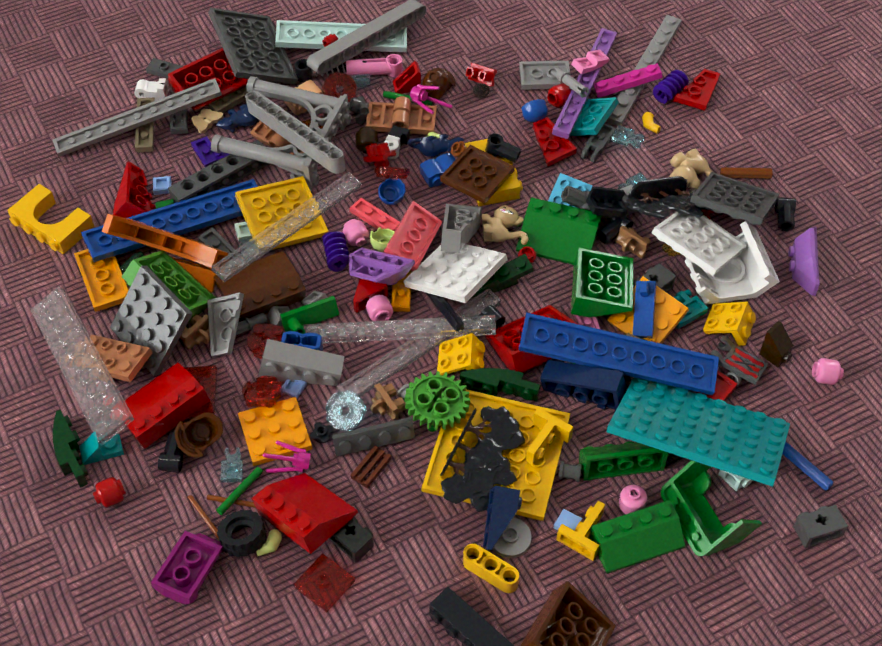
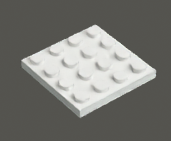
M675 212L654 227L652 234L658 240L665 242L674 251L681 253L690 262L697 264L704 272L712 276L743 252L747 246L743 241L704 215L697 218L689 214L684 215Z
M468 244L459 253L448 254L441 251L440 245L419 265L417 270H414L404 280V285L407 288L466 303L508 260L507 254Z

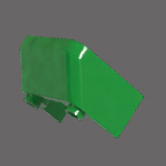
M691 460L662 486L661 498L664 502L671 501L679 516L682 533L692 551L697 556H709L739 544L762 523L760 520L741 519L737 523H729L723 527L704 496L711 487V478L707 472L711 466Z

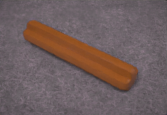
M722 167L720 175L729 178L770 179L772 178L773 171L771 168Z

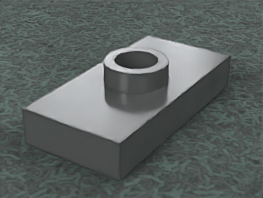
M153 58L147 66L146 72L168 79L169 73L183 66Z
M187 109L170 115L171 135L188 133Z

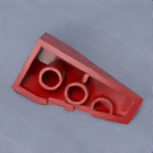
M129 161L126 164L113 209V215L123 218L156 209V206L151 203L152 194L146 188L148 182L144 171Z

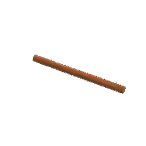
M189 495L187 497L218 538V529L194 497Z
M207 495V500L224 502L227 499L226 497ZM237 499L233 503L256 508L254 503Z

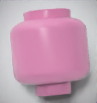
M351 219L345 223L342 233L345 234L347 243L350 246H363L369 238V231L364 223L356 219Z
M376 295L367 301L366 310L373 322L385 323L391 318L393 307L386 296Z
M821 358L813 364L812 376L815 377L818 383L834 385L843 377L844 370L837 360Z
M628 485L623 488L619 498V507L623 513L629 514L646 507L647 494L642 487Z

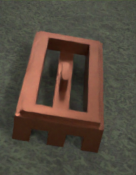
M374 446L351 473V479L368 489L392 459L391 455L385 454L384 450H379L377 446ZM381 458H383L381 463L376 467L372 474L367 478L366 481H364L363 479L368 475L369 472H371V470L374 468L377 462Z

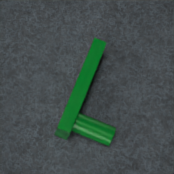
M331 296L282 313L280 318L285 332L295 331L305 334L304 327L339 315L335 297Z

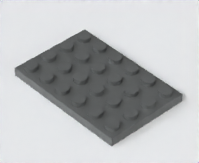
M217 8L209 9L208 14L235 77L249 79L250 76L258 77L259 80L269 82L297 83L298 78L285 49L275 46L276 30L270 16Z

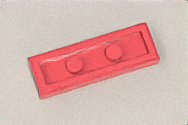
M360 198L349 208L352 214L376 229L380 227L381 229L395 231L400 223L363 198Z

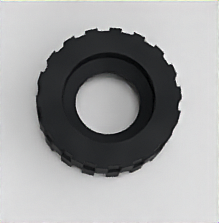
M240 510L232 512L230 515L228 514L225 519H222L217 528L220 544L223 546L224 552L230 556L245 557L249 554H254L258 549L262 548L267 538V531L262 517L257 512H252V510ZM244 527L252 528V533L243 539L232 538V534L236 530Z

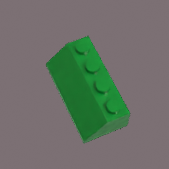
M629 441L624 444H607L602 447L589 446L580 449L578 460L579 464H581L583 481L664 471L668 452Z
M670 500L592 525L590 540L599 544L598 556L607 574L685 548L680 519Z

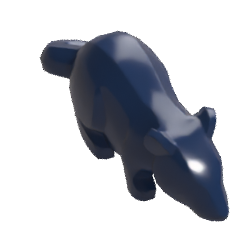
M247 104L240 106V110L237 112L234 109H230L228 113L231 116L218 121L216 126L230 130L233 133L236 127L251 126L259 120L248 112Z
M442 134L439 135L440 138L428 136L409 139L407 143L410 147L418 149L423 155L434 157L442 152L448 151L451 153L452 144L464 141V139L457 137L448 140L449 135Z

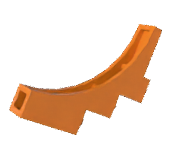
M107 214L102 232L157 248L223 271L228 256L227 252L196 240L112 214Z

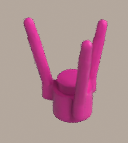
M418 84L410 92L412 102L417 103L431 114H434V112L423 104L422 101L427 99L448 108L453 107L450 104L428 96V92L425 89L439 90L440 87Z
M278 440L275 442L277 445L297 453H294L293 457L263 454V457L291 461L292 465L296 466L266 469V473L303 472V469L308 470L311 453H306V449H299Z

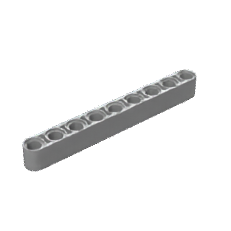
M408 0L311 54L307 59V66L319 75L325 74L425 16L427 8L417 0Z
M251 91L245 95L250 114L330 172L339 174L345 171L344 153L341 149L260 92Z

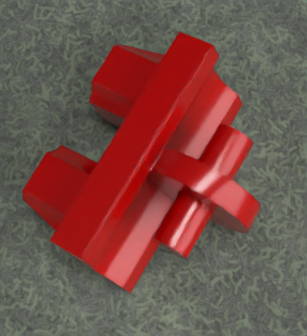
M471 63V66L467 67L465 75L469 80L494 86L497 70Z
M387 142L378 145L374 143L365 147L367 156L363 157L364 162H375L376 169L383 172L389 167L387 158L396 156V151H390Z

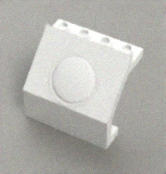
M747 221L740 224L743 232L736 236L747 244L746 248L714 276L704 272L701 267L690 262L685 257V263L691 271L690 276L697 286L695 289L705 305L757 298L780 282L756 228Z

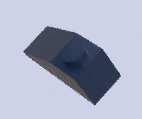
M494 486L490 489L483 548L485 550H492L516 512L520 509L522 497H519L520 490L501 486Z

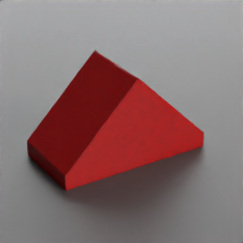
M414 61L392 81L396 93H410L414 86L421 84V72L417 61Z
M359 279L353 299L354 312L358 313L366 309L367 301L373 296L384 295L388 297L387 284Z

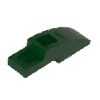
M526 254L503 264L471 298L489 295L518 284L519 278L534 271Z
M480 368L460 373L459 380H461V386L466 385L467 390H474L488 395L497 396L498 392L502 391L508 395H515L525 400L537 402L540 392V384L523 380L524 373L514 370Z
M61 410L56 411L53 423L55 454L64 475L66 476L73 472L81 488L88 484L85 478L88 472L84 464L79 465L77 462L81 460L77 453L80 450L77 444L80 438L76 430L71 431L70 427L73 425L68 415L63 416Z

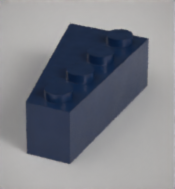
M547 360L540 377L543 390L566 398L571 395L578 402L586 403V401L598 404L597 408L603 410L608 407L616 411L627 391L624 374L617 370Z

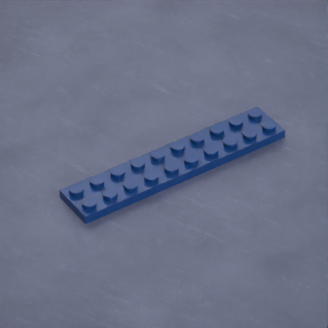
M252 179L128 218L177 235L186 234L242 216L243 214L236 200L235 192L258 187V185ZM104 225L81 232L93 262L147 246L102 232Z
M526 312L519 351L589 367L617 370L627 376L708 395H713L715 392L719 357Z

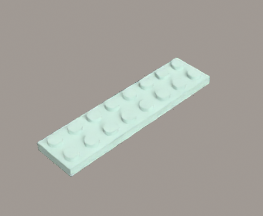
M277 20L275 46L322 49L324 48L322 41L329 34H335L340 39L365 24ZM407 27L365 51L407 53Z

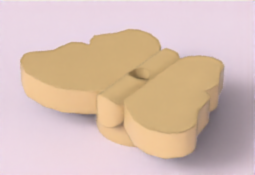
M202 109L201 114L193 116L191 119L199 133H205L214 123L222 120L224 116L222 112Z

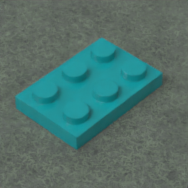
M617 97L588 99L570 136L597 135L618 105Z

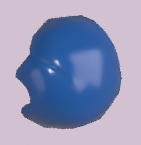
M543 99L532 100L521 108L524 119L530 123L542 120L548 113L547 105Z
M388 178L378 188L379 198L387 205L400 203L406 193L405 184L399 178Z

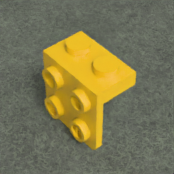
M748 302L715 303L711 307L703 331L705 334L732 333L738 346H745L751 335L753 323L756 321V315Z
M473 333L441 342L439 345L437 367L440 376H443L445 372L450 374L464 369L484 368V343Z

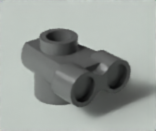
M362 96L352 97L350 100L349 110L356 113L355 119L358 124H363L365 122V115L369 113V103L365 102Z

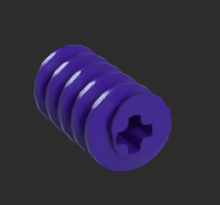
M680 70L671 71L653 88L655 99L663 104L671 101L677 93L689 84L687 75Z
M339 231L324 234L322 240L328 268L333 272L342 271L349 264V251L346 245L345 234Z

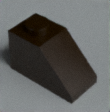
M776 322L766 332L759 355L777 368L783 362L786 364L793 355L791 351L794 346L782 322Z

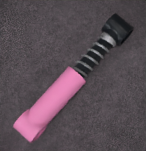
M390 54L386 58L347 60L346 64L342 63L325 74L329 76V74L335 75L338 73L341 75V73H344L345 75L347 74V77L388 75L395 78L403 72L402 57L398 54ZM299 59L294 64L299 82L304 83L311 80L313 76L317 77L319 75L307 66V59Z

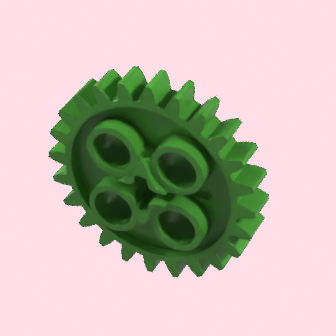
M430 371L428 377L422 373L421 380L415 377L414 383L410 382L409 388L406 389L405 409H408L409 416L413 415V421L420 420V426L426 423L427 429L434 425L435 430H438L439 426L446 430L447 424L453 428L454 421L460 424L461 418L465 419L466 412L469 411L470 398L469 392L466 391V385L461 386V380L454 381V375L448 378L447 372L440 376L439 371H437L436 375H433Z

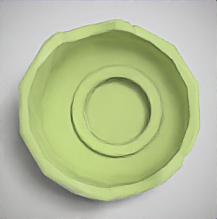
M380 227L376 232L371 231L370 243L376 251L383 252L395 231L381 229Z

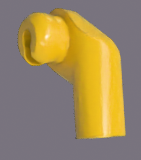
M645 112L642 116L643 126L658 134L661 126L654 123V115L651 112Z

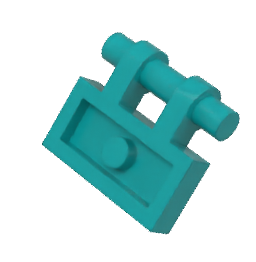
M689 289L676 293L674 297L689 308V311L676 326L677 329L708 312V307L697 295L691 299L689 298L692 295Z

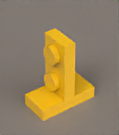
M537 408L534 412L533 424L542 430L527 449L526 461L533 465L537 459L540 460L545 453V447L547 444L551 445L555 437L568 443L572 438L573 426Z
M597 501L594 507L590 506L585 514L587 518L584 522L580 521L575 531L561 524L556 540L594 561L598 554L599 544L588 539L591 533L592 525L597 524L603 516L605 504Z

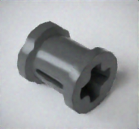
M561 461L558 479L567 478L579 482L581 464H565L564 461Z

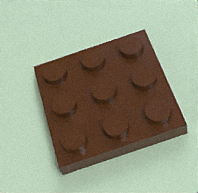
M469 145L440 176V182L485 204L515 171V166Z

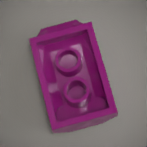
M184 531L151 581L152 587L161 595L181 604L193 603L198 597L199 588L223 550L220 541L201 533L192 534Z

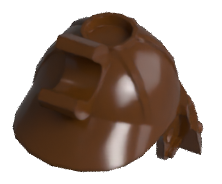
M434 68L427 71L422 85L440 87L439 90L425 89L429 97L438 100L451 86L455 87L456 82L454 76L445 68Z
M203 413L187 423L180 421L175 429V439L178 448L191 457L204 456V450L221 437L223 433L222 421L213 413Z

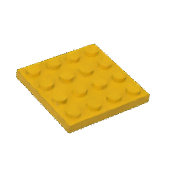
M304 176L235 192L236 200L259 253L321 238L329 232Z

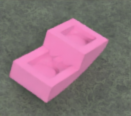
M601 50L588 51L586 57L573 59L571 65L579 73L585 74L604 66L610 59Z

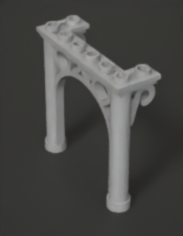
M250 76L246 87L248 93L257 91L266 97L303 106L311 115L309 128L329 142L336 135L338 127L344 131L347 124H350V102H348L347 94L340 95L337 98L259 80L258 77ZM324 112L323 118L317 117L318 114ZM217 134L212 139V152H224L277 165L291 172V179L304 176L310 191L319 182V174L317 173L318 162L305 153H299L297 151L298 148L293 144L272 148Z

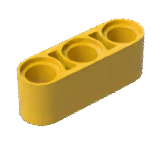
M469 544L464 548L463 565L467 570L505 593H513L517 590L519 572L515 567L477 544ZM471 555H474V556H476L477 558H476V559H470V558H468V557L471 556ZM492 566L495 570H487L486 568ZM512 578L514 581L507 582L504 579Z

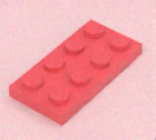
M413 201L383 252L414 260L415 264L410 270L412 272L417 270L443 221Z

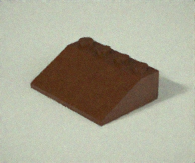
M284 251L214 276L221 296L239 292L244 294L238 322L243 321L245 317L250 318L262 312L268 314L274 306H289L306 298V289Z
M566 581L551 592L521 646H606L616 625L569 581Z

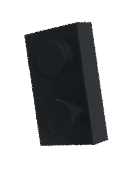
M596 186L591 188L586 202L593 214L615 218L626 217L627 210L622 203L625 195L624 190Z

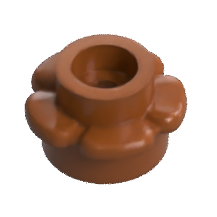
M463 141L453 143L451 154L454 157H459L467 149Z

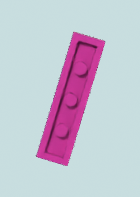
M657 63L617 75L610 79L601 80L594 83V89L597 97L600 98L663 78Z

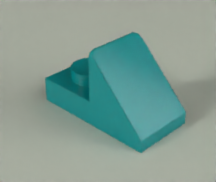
M95 431L79 446L84 465L124 455L120 434L99 439Z

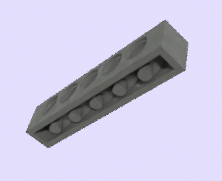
M258 139L252 142L253 144L264 146ZM229 154L168 187L170 199L177 203L229 187L266 167L269 163Z

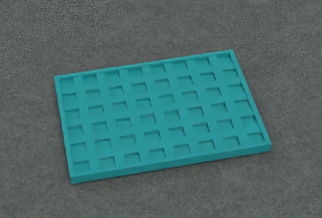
M634 377L609 422L606 432L773 487L790 423L781 418L766 416L762 412L747 410L743 406L727 404L724 400L708 398L701 393L696 394L689 392L687 389Z

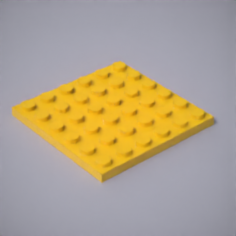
M466 390L469 392L470 398L469 411L466 412L465 419L461 418L460 424L454 421L453 428L447 424L446 430H444L441 426L422 484V492L443 497L444 491L442 490L441 482L446 478L452 477L455 472L453 467L449 465L444 475L440 476L473 410L477 409L471 422L473 426H476L483 422L481 418L483 407L489 406L498 409L504 406L509 410L510 417L517 420L519 430L523 433L525 442L515 449L502 451V456L509 459L511 464L510 471L514 473L517 481L507 486L494 484L493 487L501 486L520 490L519 497H522V503L515 515L544 521L564 441L555 437L552 444H547L545 447V453L540 460L537 459L533 465L526 461L527 449L542 430L533 424L534 412L537 408H540L566 423H569L570 413ZM486 420V422H485V424H490V423H491V422L488 421V420ZM483 427V430L479 429V431L488 433L491 431V427ZM467 431L461 443L472 448L476 446L478 438L476 433ZM479 434V437L484 439V436ZM458 447L452 461L464 463L465 450ZM459 470V474L463 476L464 472ZM467 498L462 502L471 504V499Z

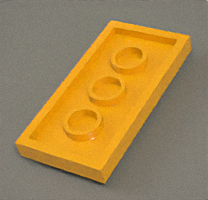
M88 249L74 253L94 311L97 312L121 304L129 290L125 280L122 278V272L116 257L113 256L93 262Z

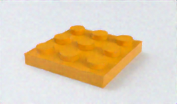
M643 276L639 281L649 280ZM636 285L633 288V310L611 314L607 319L610 324L625 335L627 333L633 335ZM656 285L653 338L640 339L662 344L686 315L689 308Z
M296 397L238 413L253 466L277 460L263 457L264 453L291 456L297 453L275 443L277 440L299 449L312 450V444Z

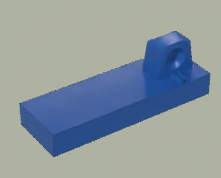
M636 281L633 335L638 338H653L656 281Z

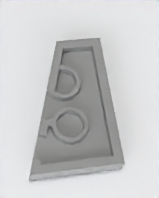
M239 292L207 300L212 357L232 354L244 297L243 293Z

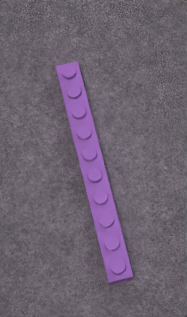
M602 28L591 51L601 50L608 56L616 39L617 32ZM602 67L585 74H579L577 81L588 87L589 93L583 91L587 96L581 97L574 90H571L553 127V135L569 139Z

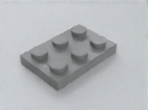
M569 61L519 62L521 90L550 89L555 85L561 84L557 78L551 75V70L557 72L553 68L558 66L563 71L570 73Z

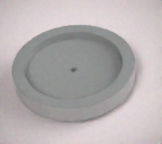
M513 517L492 548L493 551L505 558H516L526 553L532 538L528 525L522 520Z

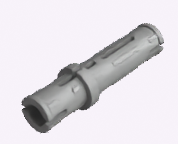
M558 66L553 68L557 72L551 70L552 76L557 78L560 83L566 84L581 97L587 96L583 91L589 93V88L571 77L569 72L563 71Z

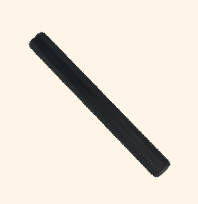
M427 293L454 330L457 332L459 330L463 331L465 328L463 326L464 322L446 299Z

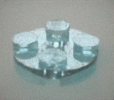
M349 390L334 393L327 401L325 408L327 410L326 419L328 423L341 431H352L359 426L367 411L362 398ZM349 407L348 414L343 416L342 408Z

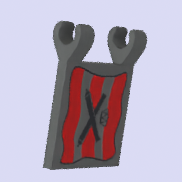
M723 336L721 341L725 342L726 345L720 342L717 347L720 350L729 351L726 357L723 358L717 350H713L710 355L719 357L718 365L755 385L768 366V363L737 347L729 337Z

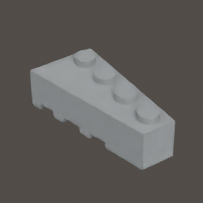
M446 204L441 251L454 254L456 252L459 253L480 228L482 207Z
M267 339L258 379L283 382L287 379H290L291 382L302 380L306 381L307 384L338 386L342 374L344 356Z

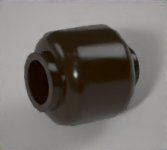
M365 126L356 132V147L358 150L363 151V153L367 154L366 146L374 143L378 145V134L372 127Z

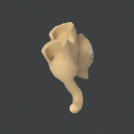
M696 148L688 151L686 155L679 152L670 161L675 169L669 177L682 176L686 179L687 188L698 189L700 186V180L697 178L696 173H705L708 177L712 172L707 160L700 155Z
M502 205L496 209L493 218L488 214H482L484 242H504L507 239L521 238V244L526 245L529 240L527 233L523 231L509 232L507 229L512 226L521 225L524 219L518 215L515 209L507 205Z

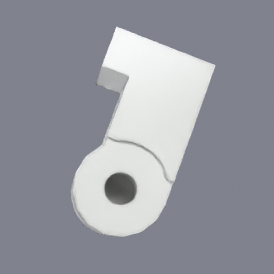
M159 78L158 82L144 79L139 80L134 91L137 98L154 97L155 101L167 97L169 90L166 78Z

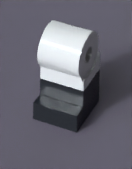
M393 125L384 143H388L390 151H396V156L388 157V159H396L399 156L402 144H408L407 141L410 139L409 129Z

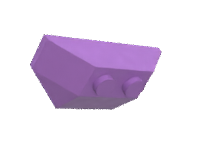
M811 227L795 238L793 246L789 247L788 256L791 257L789 271H792V279L810 295L815 296L820 285L817 227Z
M360 248L349 254L350 276L387 285L398 283L415 264V261L412 259L366 248Z

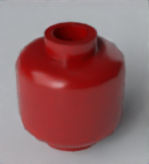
M564 83L551 87L547 95L549 103L557 108L564 106L571 88Z
M109 477L96 483V492H93L97 504L102 503L105 508L122 502L124 500L123 495L126 494L120 479L116 480L114 477Z

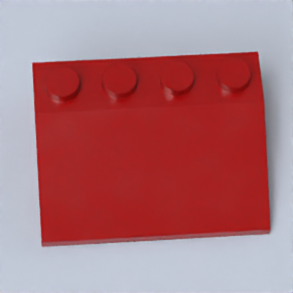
M223 48L168 74L169 87L174 93L214 78L216 79L222 95L190 107L194 111L246 86L248 82L246 78L241 79L234 76Z
M551 305L531 313L578 324ZM525 316L485 334V338L506 367L522 373L552 359L518 350Z
M177 362L114 407L113 411L140 445L146 449L176 427L180 421L183 422L211 400L195 377Z
M306 473L269 484L251 498L260 516L310 554L358 514L357 509Z

